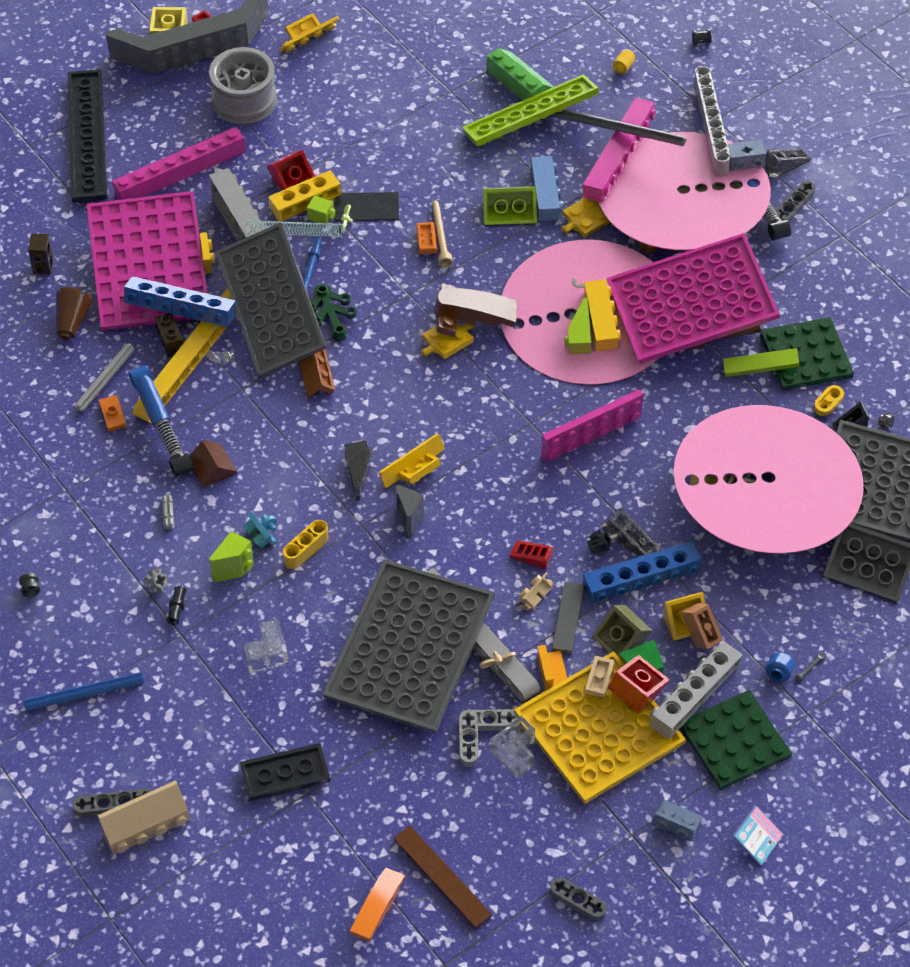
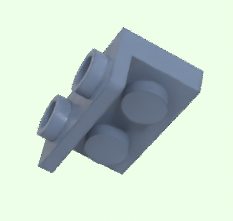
M664 800L659 811L655 813L653 824H656L662 830L676 833L680 838L692 840L703 816Z

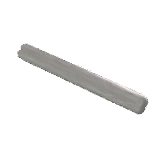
M130 343L123 346L75 404V408L79 412L86 410L134 352V347Z

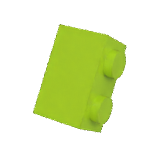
M232 531L228 534L209 558L212 581L219 582L240 578L252 569L254 561L251 541Z

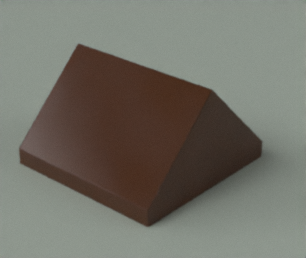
M202 440L189 455L193 464V472L202 488L237 474V470L222 444Z

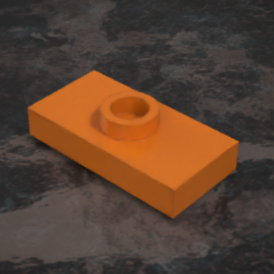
M434 222L416 223L419 254L437 253Z
M117 395L99 399L108 432L126 428V422Z

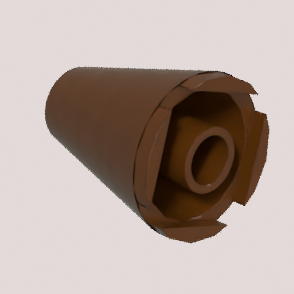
M62 287L56 293V333L63 340H70L75 337L93 301L89 293L86 292L84 295L80 293L81 289Z

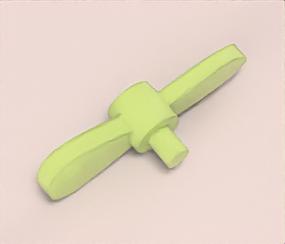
M348 204L345 206L344 214L341 217L345 229L348 222H353L350 216H348L351 207Z

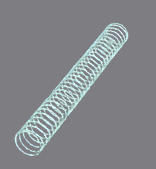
M248 220V221L251 223V224H250V228H251V229H250V233H251V231H252V222L254 223V224H253V233L255 232V222H256V223H257V222H259V223H260V222H261V223H263V222L266 223V222H267V223L269 224V225H268V228L270 227V223H269L270 221H255V222L252 221V222H251L250 220ZM282 222L287 224L285 229L287 235H294V224H299L300 222ZM301 222V223H300V224L302 225V226H301V229H300V230H301V235H303V232H302L303 224L305 225V226H304V229H303V230H304V235H306V232H305L306 224L303 223V222ZM258 223L256 224V233L258 232ZM309 223L310 225H311V224H313V225H314V224H315V225H317V224L320 225V224H321V225H322V229L324 230V225H323L324 223ZM288 224H290L289 229H288L290 234H288V232H287ZM291 224H293L292 229H291L293 234H291V232H290ZM335 224V225H334L335 234H337V229H336L335 226L337 225L338 234H339V227H338V226L343 225V224ZM328 230L326 231L325 235H323V234H324V231H323L322 235H320V234H321V231H320V232H319V235H317L318 232H316V235H309V236H327L326 234H327Z

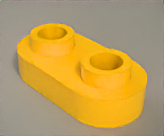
M836 385L829 386L816 399L814 404L815 413L820 416L830 415L843 401V389Z

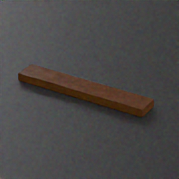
M408 826L394 837L395 843L475 930L492 918V913L411 826Z

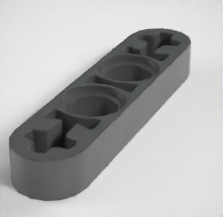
M803 181L776 209L778 216L782 217V220L787 219L790 222L814 196L815 184L811 181ZM800 198L802 201L796 202L793 199ZM789 208L792 212L787 213L783 209Z
M136 789L83 795L73 801V809L79 817L98 816L120 806L119 801L122 798H129L131 801L133 797H140L151 792V790ZM102 800L109 801V805L106 808H100L98 803ZM91 802H94V806H95L94 809H92V803H91ZM85 803L84 809H80L81 804Z

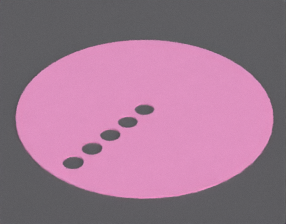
M669 132L686 137L685 145L679 146L643 138L641 142H638L636 151L632 152L629 163L625 164L623 173L619 174L616 185L612 186L610 195L606 196L603 203L599 202L607 219L627 236L658 248L693 250L742 233L746 234L762 219L768 208L771 188L767 173L763 167L731 171L729 167V172L726 175L716 174L713 170L705 134ZM755 179L760 182V185L758 187H750L747 182ZM739 181L743 186L739 189H734L730 187V183ZM714 183H723L725 188L718 191L713 189L712 185ZM704 184L708 189L705 192H698L695 190V186ZM687 186L690 188V191L686 194H681L677 191V188Z
M602 240L568 241L537 252L513 272L503 290L502 296L517 300L516 319H521L524 322V326L521 329H514L501 323L506 340L513 351L531 368L563 382L583 385L606 384L626 379L643 371L657 359L638 364L615 301L613 315L617 316L618 326H616V330H620L621 341H618V349L596 351L590 325L591 353L569 354L568 347L564 345V336H568V327L572 319L566 318L564 313L568 309L577 311L583 298H585L584 287L574 286L572 283L573 278L577 281L576 284L579 285L587 281L603 280L653 262L631 248ZM555 312L559 314L560 319L552 323L546 317L549 313ZM539 316L542 319V323L538 326H533L529 323V318Z
M741 406L727 409L708 417L686 435L677 451L674 463V482L677 493L693 519L719 539L734 546L756 552L795 553L829 542L843 532L853 521L863 496L862 472L854 453L845 441L832 429L815 418L798 411L777 406ZM766 472L772 473L776 479L772 483H767L762 480V474ZM746 473H751L756 476V481L751 484L743 481L742 476ZM726 474H733L737 477V482L727 484L724 482L723 477ZM689 475L696 476L699 479V483L694 486L688 485L685 482V478ZM706 475H714L718 478V482L715 485H709L704 481V477Z

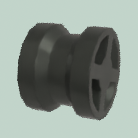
M26 573L19 577V584L22 586L20 590L23 596L33 597L40 593L41 589L38 584L39 578L37 574Z

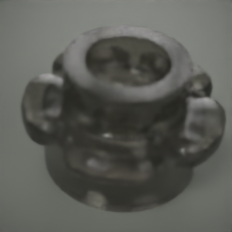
M889 412L884 415L882 414L878 420L881 430H891L895 417Z

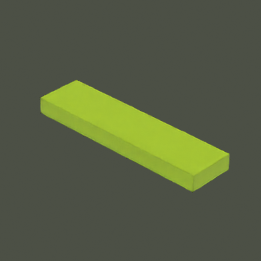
M797 348L723 359L725 377L800 367Z

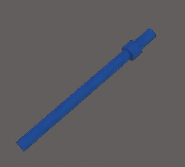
M319 237L315 239L314 245L309 252L310 259L303 279L307 291L316 260L319 259L321 253L322 239Z

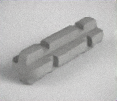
M163 495L164 529H173L172 496Z

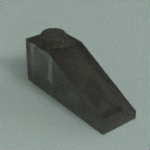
M801 148L771 149L766 152V164L763 168L768 177H779L809 162L812 158Z
M366 440L344 444L345 459L356 501L361 498L371 467L370 459L373 458L372 447H368Z
M621 507L610 513L600 525L615 542L640 557L662 549Z

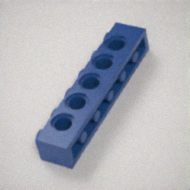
M133 276L124 286V303L228 327L235 317V300Z
M690 541L583 574L582 584H584L585 592L591 603L602 602L607 598L622 596L627 592L638 591L646 586L658 585L663 581L674 580L685 574H694L700 570L702 559L694 542Z

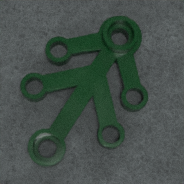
M318 285L313 290L315 297L311 304L314 313H316V308L321 301L324 304L316 316L319 327L322 326V321L328 314L333 326V339L335 341H344L347 338V330L343 325H340L335 312L353 319L357 315L356 308L352 306L347 308L331 303L330 299L347 306L351 303V297L347 293L340 295L331 292V288L328 285Z

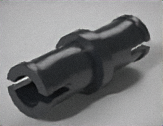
M175 586L172 600L169 601L170 609L166 621L171 625L179 624L181 611L185 607L184 598L187 589L183 586Z

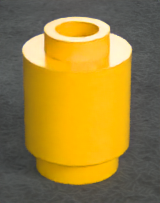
M628 49L622 51L612 64L614 70L617 73L625 74L635 62V54Z

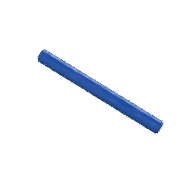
M138 672L24 700V707L26 711L143 684V674Z

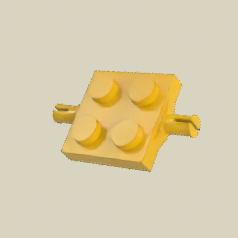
M583 198L563 210L562 215L568 220L569 224L561 229L564 234L574 229L585 238L611 222L604 215L597 201Z
M457 323L454 337L436 332V325L422 334V339L428 344V347L421 350V354L426 357L430 353L435 352L443 359L450 357L474 342L473 336L467 331L474 328L475 325L472 326L467 323L461 325Z

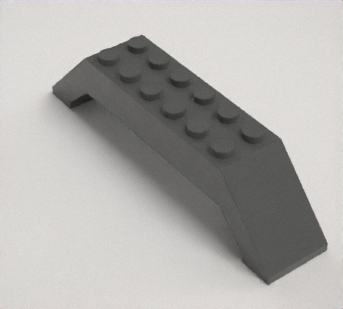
M246 0L240 9L144 37L122 31L121 28L107 31L105 36L109 56L116 61L155 74L217 56L229 49L247 47L251 44L269 14L268 0Z

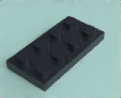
M321 743L240 762L249 801L331 782Z

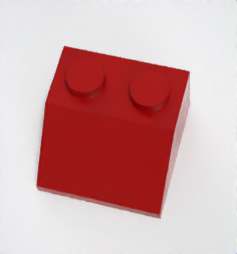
M303 150L294 151L266 165L274 183L282 191L315 177Z
M638 655L615 672L608 689L637 713H640L653 702L668 684L669 679Z

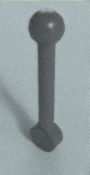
M819 652L817 658L802 673L796 675V680L802 681L803 676L819 661L825 659V654Z

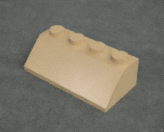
M176 780L98 815L103 837L112 855L123 853L136 844H143L149 838L163 835L167 830L180 827L190 820L187 806Z

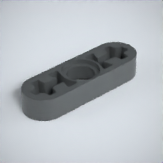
M558 877L551 882L550 892L555 899L593 921L604 919L606 904L602 900L565 878ZM564 886V890L556 891L557 887ZM575 895H581L584 898V902L577 904L573 902L572 898ZM600 907V912L593 913V908Z

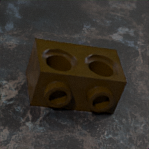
M31 234L28 252L33 274H51L54 256L49 234Z
M170 313L156 316V330L167 358L174 356L184 344L173 314Z

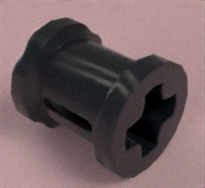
M710 29L700 32L692 31L693 45L696 46L699 43L706 42L710 44L712 42Z

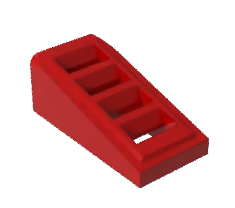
M517 540L510 558L547 569L553 556L554 547ZM519 548H523L521 553H517Z

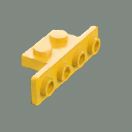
M311 13L286 26L284 30L291 40L282 44L280 48L281 53L292 51L296 45L307 43L309 38L313 36L315 38L319 37L327 29L328 31L334 29L339 20L338 16L320 24L314 13Z
M435 434L379 471L383 486L388 488L400 479L410 484L416 483L423 476L433 472L435 468L440 466V460L435 456L445 449L441 436Z

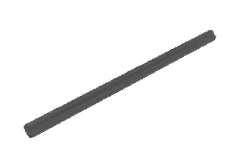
M567 109L549 115L679 146H684L687 141L686 137Z

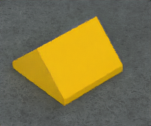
M703 592L664 603L663 619L673 641L691 636L681 612L696 603L706 604Z

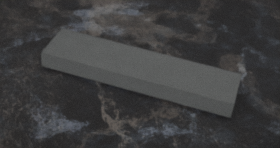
M564 583L552 652L561 651V653L572 654L584 584Z

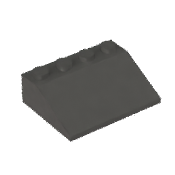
M850 523L837 536L823 576L899 602L910 574V543Z

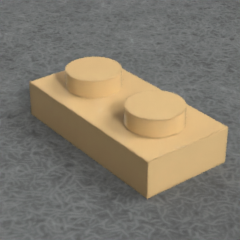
M599 656L594 657L585 694L605 698L615 660Z

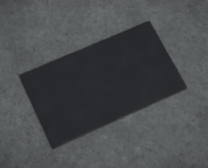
M399 192L341 193V195L335 197V221H341L347 204L351 205L348 216L353 221L399 220Z

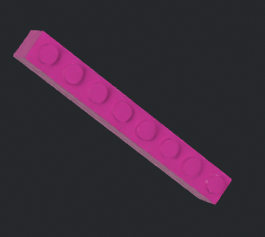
M635 98L621 122L649 128L650 122L656 117L655 102ZM618 131L614 132L583 183V198L603 203L606 196L610 195L612 186L616 185L619 174L623 173L625 164L629 163L632 152L636 151L639 141H642L643 137Z
M234 127L112 180L114 195L118 200L144 197L246 152L244 137L237 127Z

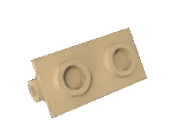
M546 572L543 576L538 574L531 581L533 586L530 589L526 587L518 595L521 599L516 604L518 605L522 602L525 610H533L541 601L537 593L543 598L553 588V582L545 578L548 573Z

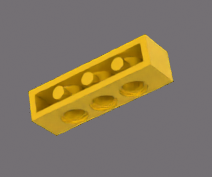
M330 170L269 196V208L277 220L281 222L307 211V206L314 195L327 200H332L341 195V184Z

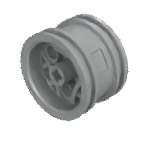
M239 47L229 49L219 54L213 60L209 68L212 101L215 112L221 118L235 124H252L265 119L273 112L277 103L276 86L274 84L275 72L274 64L267 54L254 48Z

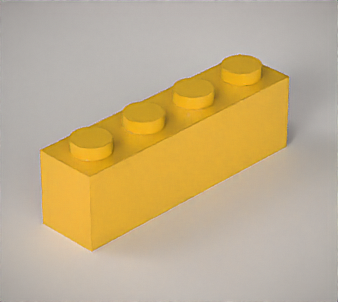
M606 279L584 282V296L588 301L589 320L595 350L618 349V341H621L620 330H616L618 321L617 316L613 315L615 311L614 301H610V297H612L611 287L607 286Z

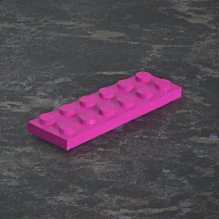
M639 389L543 434L541 458L544 462L554 460L566 452H571L583 444H588L598 437H603L615 429L622 428L625 424L637 421L642 414L644 394Z

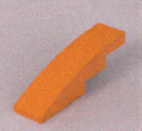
M388 868L384 869L350 929V935L368 942L371 941L377 927H380L385 914L389 912L405 875Z

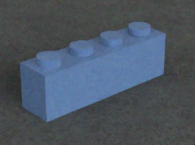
M552 156L531 157V175L533 186L536 187L538 221L559 220L560 213L563 212V204L559 202L561 192L560 189H557L559 179L558 176H555L557 166L556 163H553Z

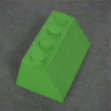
M498 48L486 56V70L522 100L554 87L510 51Z

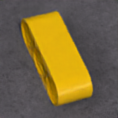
M315 520L283 548L284 565L287 568H298L328 541V526L325 521Z

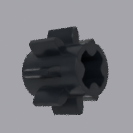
M598 530L589 536L590 540H588L587 544L592 553L598 552V555L601 556L610 550L609 546L612 545V540L606 532L601 533Z

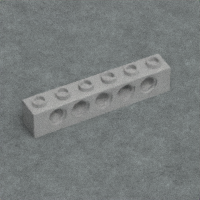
M724 641L719 646L715 645L710 651L709 656L702 658L699 662L698 668L695 671L692 669L686 676V680L683 683L679 682L674 693L672 695L668 694L663 699L662 705L659 708L656 706L652 710L649 726L669 740L739 667L743 654Z

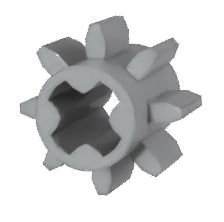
M162 569L148 570V575L143 577L144 587L150 588V593L163 592V587L168 585V575L161 573Z

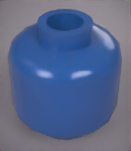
M774 653L766 665L767 676L775 682L787 681L794 669L793 659L786 653Z

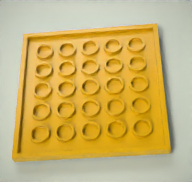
M614 651L603 657L615 660L609 684L615 672L625 665ZM592 664L514 709L519 717V721L584 804L666 756L686 742V739L679 730L668 740L649 726L652 710L656 706L659 708L654 700L643 711L637 713L608 688L605 698L585 694Z

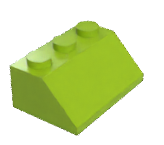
M535 186L482 188L484 225L537 223Z

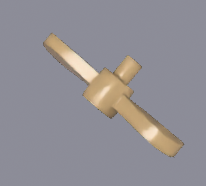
M495 651L493 652V659L485 660L479 665L482 669L493 664L500 665L503 663V660L516 656V653L511 652L501 656Z

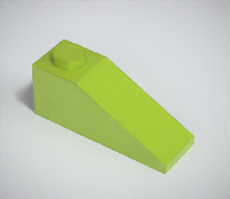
M583 298L568 327V336H564V345L568 347L569 354L591 353L587 298Z

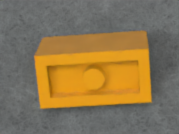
M546 645L538 646L537 659L546 691L567 679L561 651L547 653Z

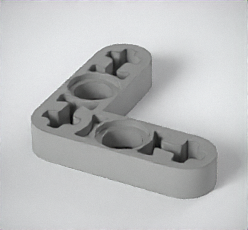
M465 710L460 714L459 740L460 762L462 765L473 767L478 762V731H510L518 726L519 717L514 710ZM489 716L494 718L495 721L492 724H486L483 719ZM507 717H511V723L507 722ZM466 718H470L471 728H467ZM465 735H472L475 739L472 742H466L463 737ZM467 749H471V759H467Z

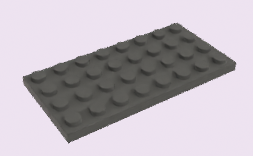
M281 222L215 251L231 298L236 301L235 310L260 378L327 349L285 228Z

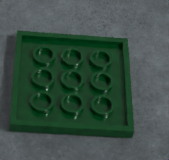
M831 317L762 329V332H760L767 352L797 348L800 367L774 370L782 391L853 378L854 371Z
M750 690L691 716L680 728L720 790L792 756V752Z

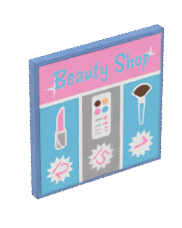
M755 805L732 837L762 866L784 834Z

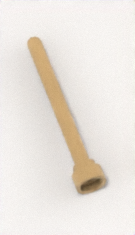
M434 200L432 208L440 247L438 262L440 267L448 268L453 264L452 255L447 251L439 203Z

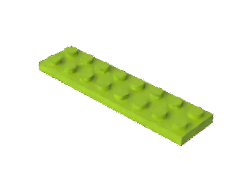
M583 74L462 127L463 133L476 146H482L491 140L501 138L507 133L515 132L521 127L531 125L537 120L545 119L551 114L561 112L567 107L577 105L583 100L591 99L595 95L600 94L599 88Z

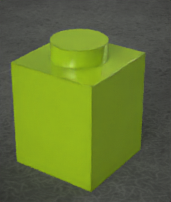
M315 195L307 206L308 220L328 224L336 213L334 201Z

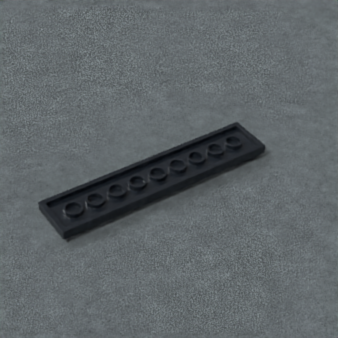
M102 69L68 72L72 202L107 200Z

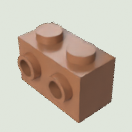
M696 603L681 612L696 648L709 649L723 641L709 604Z

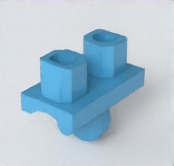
M250 512L247 515L250 520L243 525V528L250 536L257 530L260 531L253 538L260 548L268 543L272 546L275 545L277 541L268 530L274 532L277 529L275 527L277 519L274 516L267 517V515H263L261 517L263 521L261 522L253 512Z

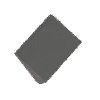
M397 485L395 486L396 509L407 537L411 538L424 518V495Z

